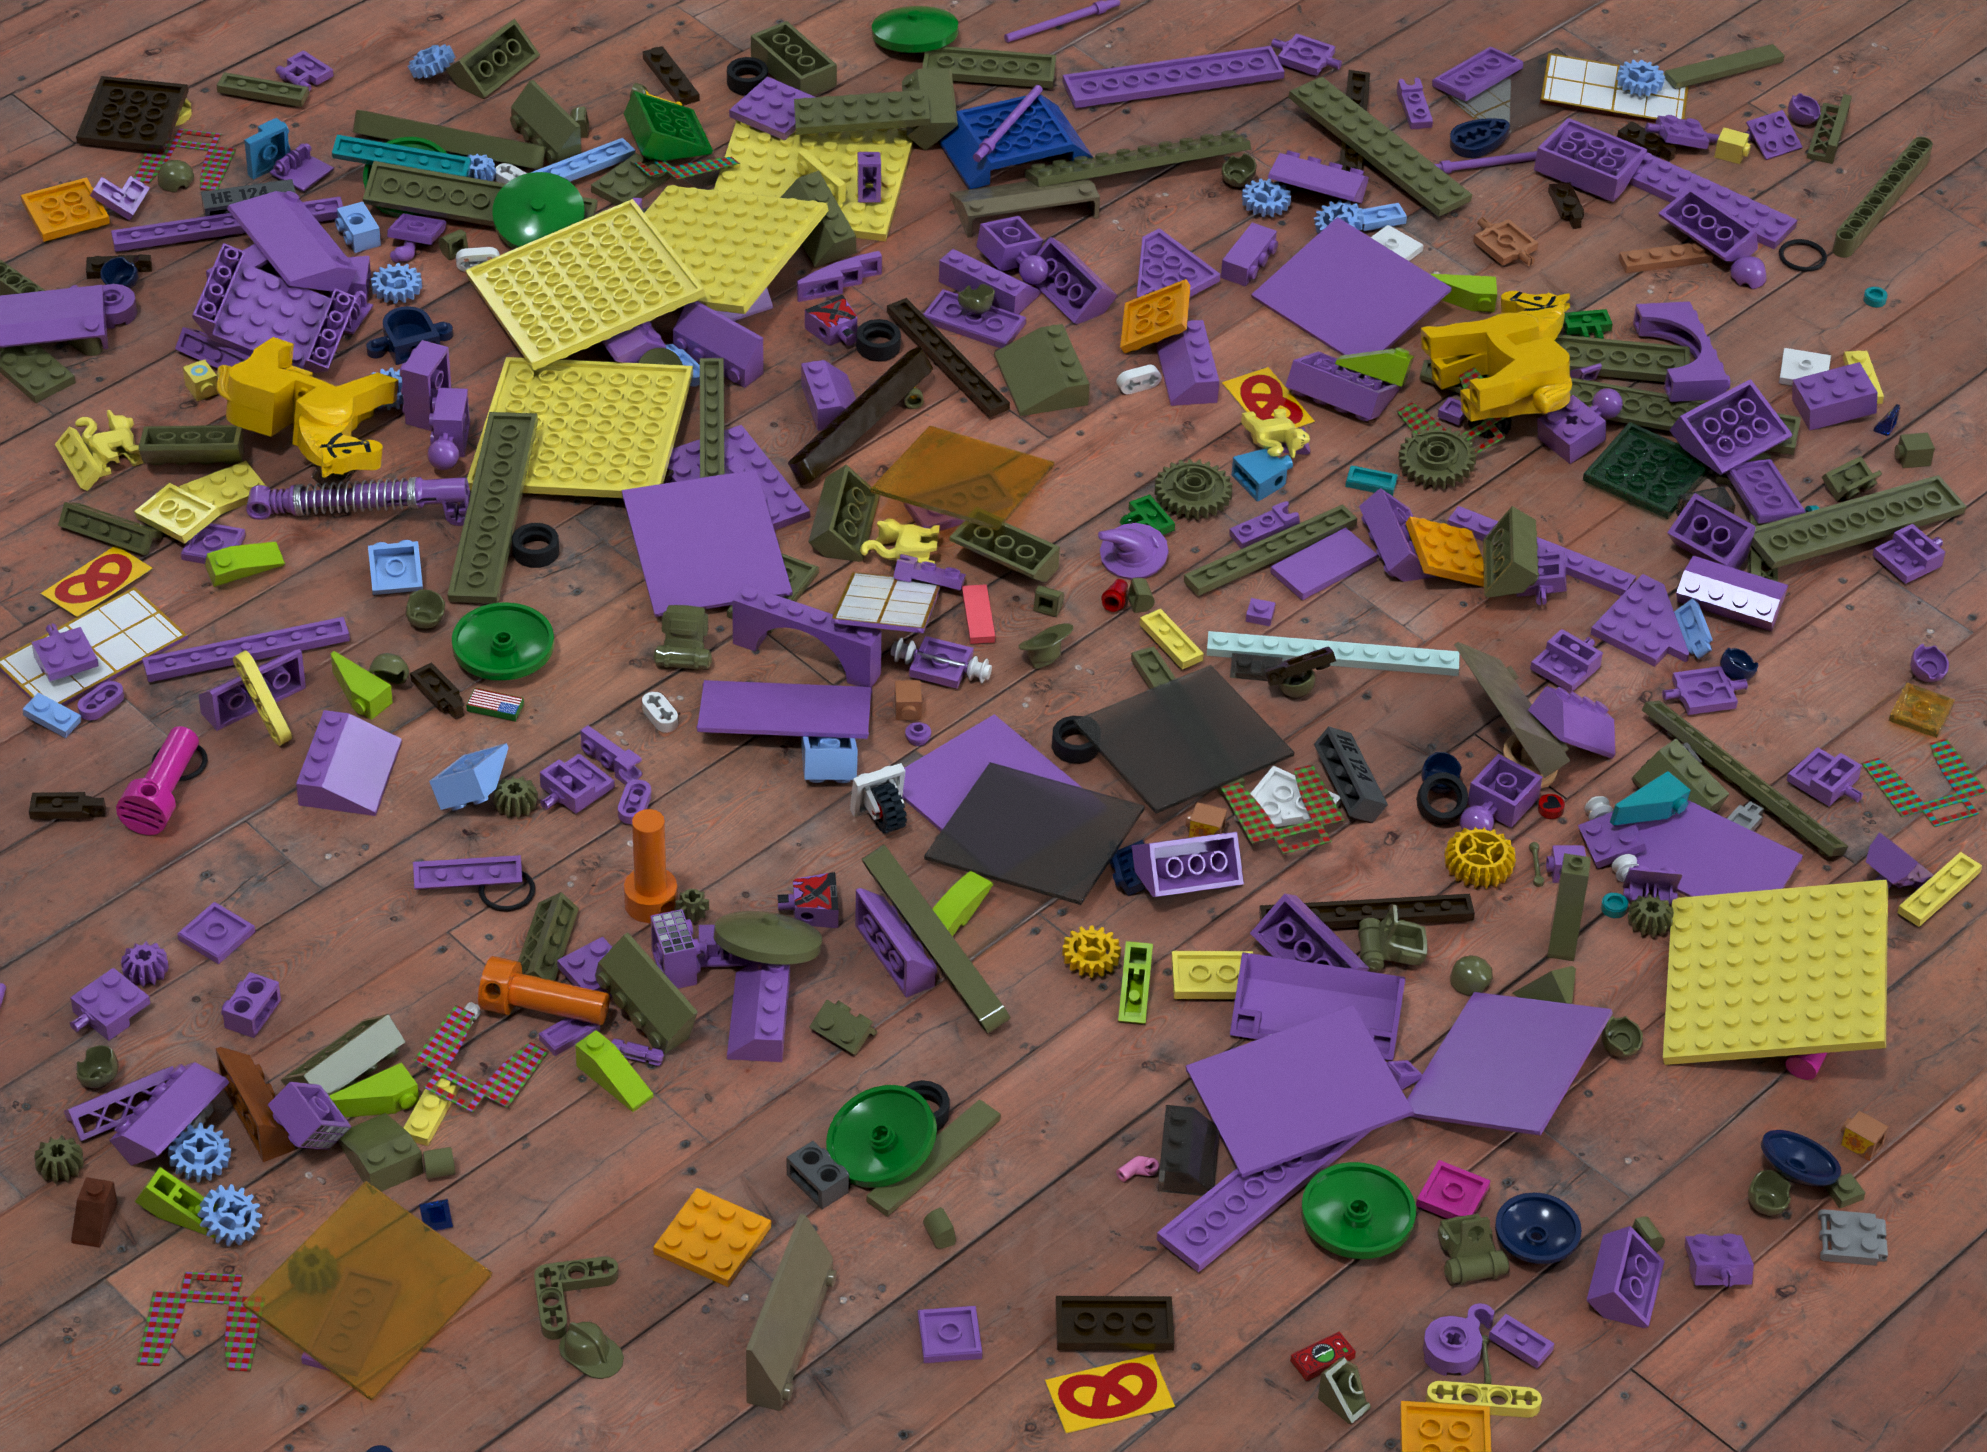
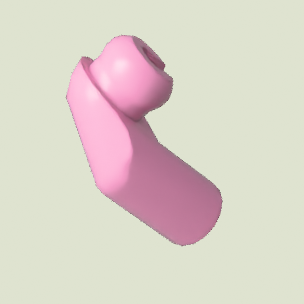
M1137 1156L1117 1169L1116 1174L1123 1182L1134 1175L1152 1176L1159 1170V1162L1155 1158Z

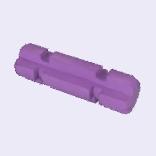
M617 1038L612 1040V1043L624 1054L625 1058L644 1063L649 1061V1064L660 1066L663 1061L664 1052L660 1049L652 1048V1050H649L650 1047L629 1041L625 1044L624 1040Z

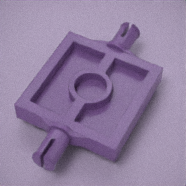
M1297 33L1291 40L1286 42L1276 38L1272 40L1271 46L1282 50L1278 55L1280 64L1317 76L1326 66L1339 70L1342 65L1341 60L1332 58L1335 54L1336 46Z
M1658 115L1656 124L1647 122L1645 126L1646 132L1661 135L1667 143L1707 149L1709 142L1717 144L1719 138L1718 134L1704 131L1700 122L1692 118L1684 120L1678 119L1673 115Z
M1721 666L1673 673L1672 681L1676 689L1663 690L1662 696L1665 701L1680 699L1688 715L1728 710L1737 707L1738 700L1734 691L1747 689L1748 684L1746 679L1730 680L1725 675Z

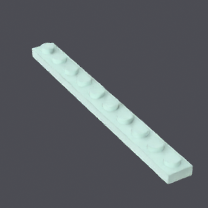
M1208 631L1207 656L1282 662L1329 646L1336 658V662L1330 663L1331 666L1458 676L1459 673L1458 651Z

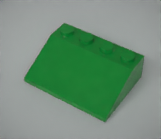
M633 91L623 114L643 157L649 160L665 161L712 154L713 149L694 109Z

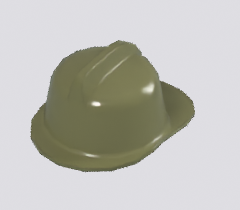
M1063 623L1049 627L1033 638L1020 643L1019 649L1026 651L1034 668L1039 669L1050 665L1060 657L1061 640L1071 634L1073 625Z
M571 1322L569 1324L568 1332L560 1340L559 1351L561 1356L592 1378L604 1379L618 1373L623 1366L624 1359L621 1348L608 1338L595 1323Z

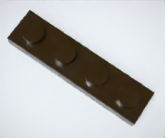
M663 46L643 51V60L676 102H681L682 106L700 101L698 91Z

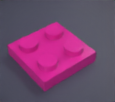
M1438 1160L1417 1198L1416 1206L1447 1219L1474 1215L1490 1188L1491 1180Z

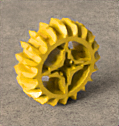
M1474 827L1473 830L1463 828L1461 833L1455 832V835L1449 839L1444 853L1445 867L1448 868L1449 875H1455L1456 881L1463 880L1465 886L1468 884L1474 885L1475 889L1478 886H1483L1487 889L1489 885L1497 887L1499 882L1505 883L1507 877H1510L1513 873V867H1515L1516 863L1515 848L1512 847L1511 840H1505L1504 834L1497 835L1495 829L1488 831L1485 827L1483 829Z

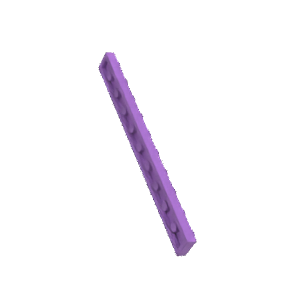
M341 197L302 202L318 222L335 220L338 218L337 208L343 207ZM231 213L111 230L115 252L245 233Z

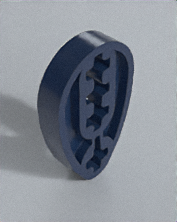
M1497 118L1477 119L1455 126L1450 133V148L1454 153L1465 158L1484 156L1505 142L1509 136L1510 124L1505 119Z

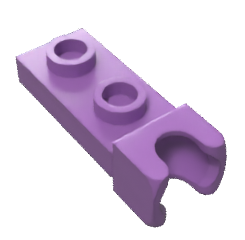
M1415 78L1414 85H1407L1403 79H1399L1397 96L1399 102L1402 103L1410 129L1432 128L1433 120L1422 91L1421 80Z
M1285 501L1273 506L1272 510L1230 528V537L1243 549L1299 524V514L1297 512L1289 514V502Z
M900 554V558L897 559L894 579L906 582L916 579L961 590L964 584L966 574L960 573V570L948 567L942 569L936 567V564L926 561L918 563V558Z
M588 725L580 730L581 749L587 755H591L600 761L604 767L614 771L616 779L627 785L630 781L638 780L641 777L642 772L635 764L640 763L642 759L630 749L624 751Z

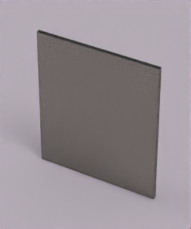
M1212 665L1074 720L1073 723L1155 814L1293 757L1295 753Z
M990 762L925 853L924 860L965 872L972 871L982 877L1082 905L1144 812L1145 807L1141 804Z

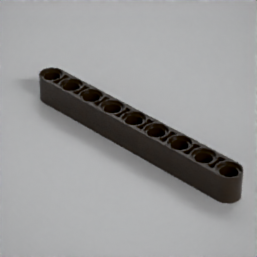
M916 347L903 355L789 460L788 465L799 485H806L814 481L933 370L923 347Z

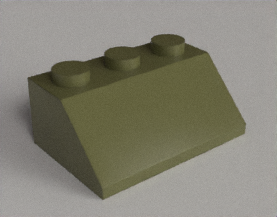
M1677 739L1660 749L1632 777V781L1639 788H1642L1668 771L1691 790L1688 797L1689 801L1714 813L1720 810L1729 796V793Z

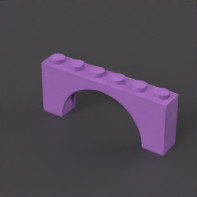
M1690 302L1636 304L1633 325L1639 336L1658 337L1670 340L1681 346L1690 347V352L1696 358V360L1688 365L1667 369L1664 390L1670 402L1711 400L1725 393L1730 388V377L1726 375L1723 363L1719 361L1717 351L1713 349L1710 337L1706 335L1704 325L1700 323L1697 311L1693 309Z
M743 585L733 598V644L756 652L766 638L767 631L775 628H793L816 637L835 653L845 670L847 683L859 687L872 688L881 675V630L870 627L831 623L833 614L747 585Z

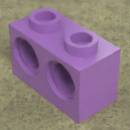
M249 972L246 978L238 983L235 993L230 1000H226L223 1004L221 1014L224 1018L225 1028L255 1038L281 1001L279 982Z

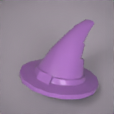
M1140 523L1124 524L1115 529L1098 532L1099 539L1103 540L1100 547L1101 562L1108 572L1119 578L1132 580V578H1147L1157 573L1166 562L1168 556L1167 540L1160 531L1150 525Z

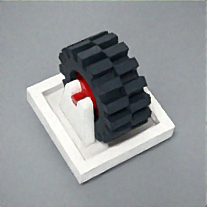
M902 763L886 766L881 770L864 773L853 778L850 804L852 815L858 817L870 813L875 820V824L878 825V829L883 834L904 828L906 826L905 823H907L905 818L907 815L906 811H904L905 805L902 799L906 771Z

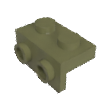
M1859 456L1825 473L1821 478L1836 501H1839L1845 497L1847 500L1855 497L1860 493L1859 490L1863 488L1865 491L1873 488L1878 484L1876 480L1882 473L1880 470L1872 473L1863 458Z
M826 1000L809 1027L856 1056L869 1034L874 1037L877 1034V1031L871 1027L873 1021L860 1013L857 1017L850 1014L851 1008L839 1000L836 1004Z

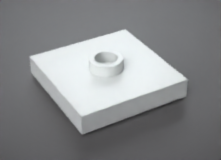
M1389 225L1371 237L1408 261L1423 251V244Z
M1784 348L1779 384L1792 386L1793 379L1829 370L1831 355Z

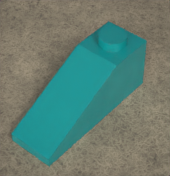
M1667 771L1615 804L1610 823L1612 825L1668 819L1676 813H1682L1686 809L1691 790Z

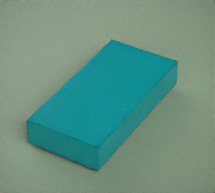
M1351 465L1345 487L1373 493L1381 488L1393 496L1398 475Z

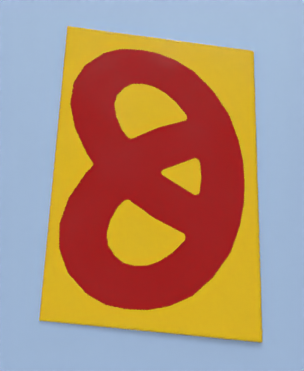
M1269 367L1222 382L1246 412L1253 411L1257 419H1274V410L1284 408L1286 410V417L1294 423L1296 428L1315 422Z
M115 545L40 594L78 617L153 568Z
M1153 1354L1045 1380L1066 1433L1175 1407Z

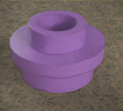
M915 722L906 727L905 736L910 744L922 746L930 739L931 729L924 723Z

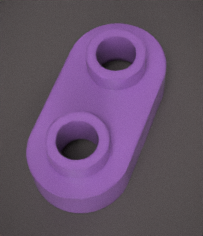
M107 681L78 701V711L81 717L85 720H96L120 704L124 699L122 685L116 681Z
M633 780L625 786L618 805V817L623 823L632 824L633 816L637 812L648 808L651 799V786L648 782Z

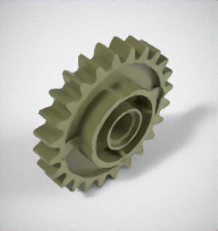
M1429 426L1428 431L1420 428V434L1412 432L1411 438L1405 437V443H1401L1399 467H1402V474H1407L1408 480L1415 478V485L1423 482V488H1426L1429 484L1432 485L1433 489H1436L1437 485H1441L1445 489L1446 484L1455 487V481L1463 483V477L1469 478L1470 472L1474 471L1476 449L1472 447V441H1467V435L1460 437L1459 430L1452 433L1451 427L1442 430V427L1439 426L1437 430H1434L1432 426Z
M1188 459V463L1179 460V465L1171 462L1170 468L1164 466L1163 472H1158V478L1155 479L1154 495H1157V501L1161 502L1162 508L1168 507L1169 513L1176 511V516L1185 514L1186 519H1188L1191 515H1194L1196 519H1199V515H1203L1205 518H1208V513L1216 516L1217 510L1224 511V506H1229V500L1232 499L1233 484L1230 483V476H1225V470L1218 471V465L1210 467L1209 461L1202 464L1201 459L1196 463H1193L1191 459Z

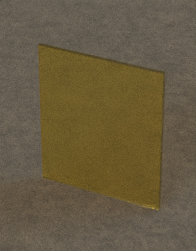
M929 426L871 487L870 492L999 530L1054 467V462Z
M365 1181L243 1302V1306L372 1401L492 1276V1272L369 1182Z

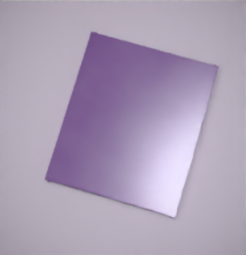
M1337 217L1253 292L1251 297L1337 353L1349 355L1389 349L1450 293L1452 289L1447 284Z
M757 469L622 490V497L655 617L663 616L664 611L667 610L669 605H689L703 607L704 609L732 605L733 598L743 585L780 597L792 595L791 585Z
M995 714L904 768L906 772L902 799L996 880L1107 812V808Z
M1474 992L1422 1074V1078L1417 1082L1407 1101L1414 1111V1115L1409 1117L1541 1136L1612 1016V1009Z
M1354 1005L1186 1065V1072L1198 1091L1242 1178L1414 1115L1413 1108L1407 1101Z

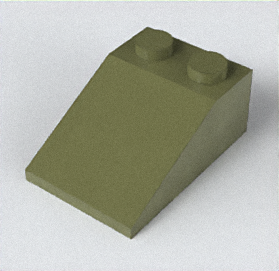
M386 1113L351 1127L337 1141L372 1196L423 1174L421 1150L409 1132Z

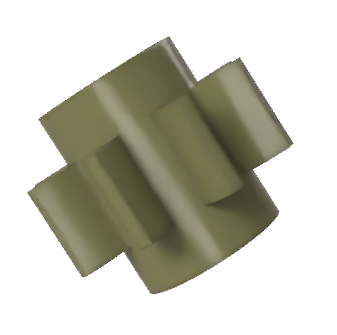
M688 889L684 893L680 892V900L676 901V910L682 909L686 920L690 919L691 922H695L705 918V911L709 910V899H705V892H700L697 889Z

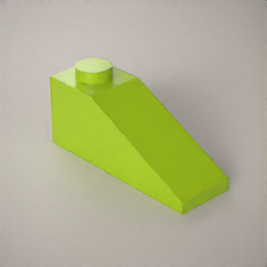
M1430 274L1452 289L1442 301L1470 311L1495 312L1497 300L1496 277Z
M1396 348L1395 350L1386 349L1341 355L1335 364L1402 387L1407 381L1414 356L1409 355V351L1402 348Z
M277 542L226 547L207 553L205 567L213 587L285 565Z
M335 651L331 653L332 672L351 707L358 714H362L372 720L393 703L391 685L339 653Z
M1126 941L1118 1022L1146 1023L1153 944Z
M597 1030L575 1044L576 1066L632 1112L653 1098L652 1091L618 1048Z
M402 1062L329 1096L345 1118L381 1115L384 1113L395 1114L412 1107L419 1101L418 1084Z
M159 1167L134 1202L165 1221L204 1235L209 1230L208 1227L200 1226L204 1218L198 1216L201 1210L199 1205L204 1196ZM214 1204V1207H213V1212H216V1211H215V1208H216L217 1205H215V1204ZM213 1234L209 1237L216 1239L217 1236Z

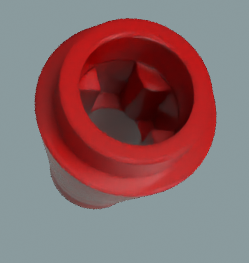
M1115 580L1103 592L1101 601L1106 610L1116 612L1124 607L1128 584L1125 580Z

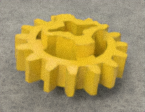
M1090 925L1089 930H1085L1081 926L1079 927V933L1072 930L1070 937H1065L1062 956H1064V964H1070L1071 971L1079 969L1080 976L1088 972L1090 978H1093L1094 973L1098 972L1102 977L1104 976V970L1112 972L1113 965L1118 966L1119 958L1121 957V947H1119V939H1113V932L1105 934L1103 927L1097 931L1094 930L1093 925Z

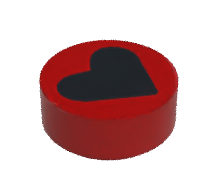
M1555 794L1543 795L1539 799L1538 812L1548 819L1559 818L1564 812L1565 802L1560 796Z

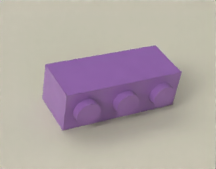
M1252 222L1223 258L1221 278L1246 287L1251 279L1256 278L1261 266L1264 267L1266 265L1268 257L1276 252L1278 247V241H1276L1277 231Z

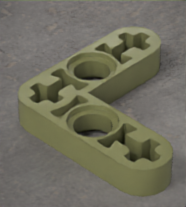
M596 1257L544 1264L535 1270L534 1280L542 1334L546 1338L557 1340L567 1333V1315L563 1292L614 1284L618 1279L617 1261L611 1257ZM602 1269H608L609 1273L603 1274ZM589 1270H593V1276H590ZM573 1271H581L584 1273V1276L580 1279H572L569 1277V1274ZM550 1276L551 1287L546 1288L544 1277ZM550 1297L559 1300L553 1306H547L543 1303L545 1299ZM550 1316H556L558 1327H552Z

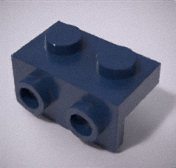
M1143 840L1122 849H1118L1114 842L1108 844L1111 852L1107 855L1108 860L1116 873L1112 874L1116 886L1118 888L1122 887L1128 896L1146 889L1135 873L1132 845L1145 844Z

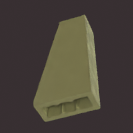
M1564 853L1551 922L1548 958L1574 961L1591 857Z

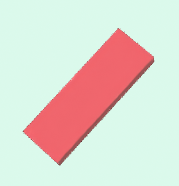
M987 584L962 586V597L970 644L995 643V631Z

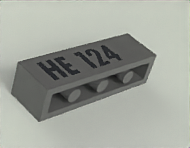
M288 179L201 192L204 217L230 213L227 209L230 204L271 192L291 191L296 193L293 180Z
M1328 726L1314 743V746L1349 816L1373 823L1388 804L1352 733Z

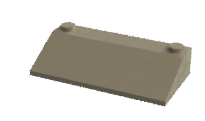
M1088 179L1038 187L1031 181L950 192V198L967 238L972 237V222L978 217L1087 202L1094 219L1099 218L1100 196L1094 183Z
M1460 642L1455 643L1454 646L1486 694L1489 695L1543 777L1546 778L1570 762L1565 753L1569 750L1565 742L1560 741L1558 738L1556 739L1551 731L1528 711L1532 704L1515 680L1519 677L1511 665L1506 668L1503 662L1496 657Z
M800 1214L746 1348L747 1403L781 1411L784 1401H789L793 1391L792 1380L827 1289L834 1286L837 1271L833 1270L832 1255L805 1214Z

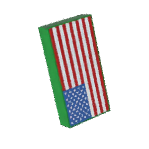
M474 688L466 707L468 712L516 721L524 705V698Z

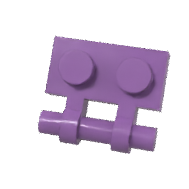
M304 50L288 58L287 67L278 66L275 70L285 82L309 87V91L311 90V85L308 83L312 82L317 86L333 77L332 68Z

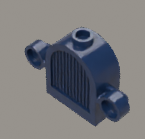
M404 306L389 311L383 318L384 337L370 340L366 344L367 355L378 359L383 357L386 351H389L396 365L406 363L412 350L417 348L422 340L440 345V341L452 339L453 326L448 322L433 324L429 315L417 307Z

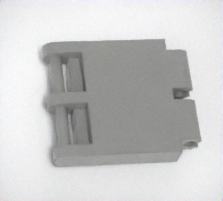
M1826 1209L1818 1211V1219L1821 1220L1822 1229L1819 1231V1239L1822 1240L1823 1250L1820 1252L1821 1260L1877 1266L1878 1261H1887L1888 1249L1887 1240H1885L1887 1235L1886 1221L1884 1219H1877L1876 1214ZM1827 1221H1830V1230H1827ZM1828 1241L1831 1242V1250H1828Z

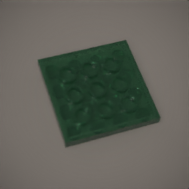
M1629 422L1584 472L1582 481L1668 519L1711 468L1684 450L1680 444Z

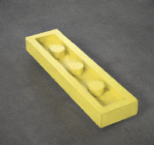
M1960 852L1899 905L1897 913L1920 927L1981 872L1982 865Z

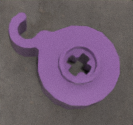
M73 285V286H71L70 288H76V287H78V286H77V285ZM103 285L107 328H115V324L126 322V325L130 324L137 315L134 292L124 285Z
M1479 1303L1469 1308L1467 1318L1446 1316L1431 1322L1425 1331L1423 1343L1425 1363L1433 1371L1447 1376V1372L1461 1373V1376H1464L1473 1371L1479 1363L1483 1339L1479 1331L1480 1323L1487 1329H1490L1493 1323L1494 1310L1486 1304Z

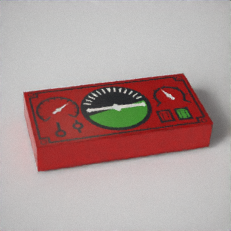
M1339 1331L1291 1354L1290 1361L1303 1378L1309 1381L1321 1375L1322 1372L1341 1357H1345L1347 1361L1354 1359L1356 1351Z

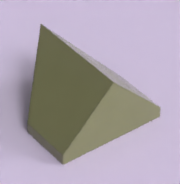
M1569 966L1550 971L1512 994L1519 998L1572 1004L1576 968Z
M1341 1357L1321 1373L1318 1399L1348 1424H1352L1371 1408L1370 1403L1366 1401L1357 1365L1347 1361L1345 1357Z

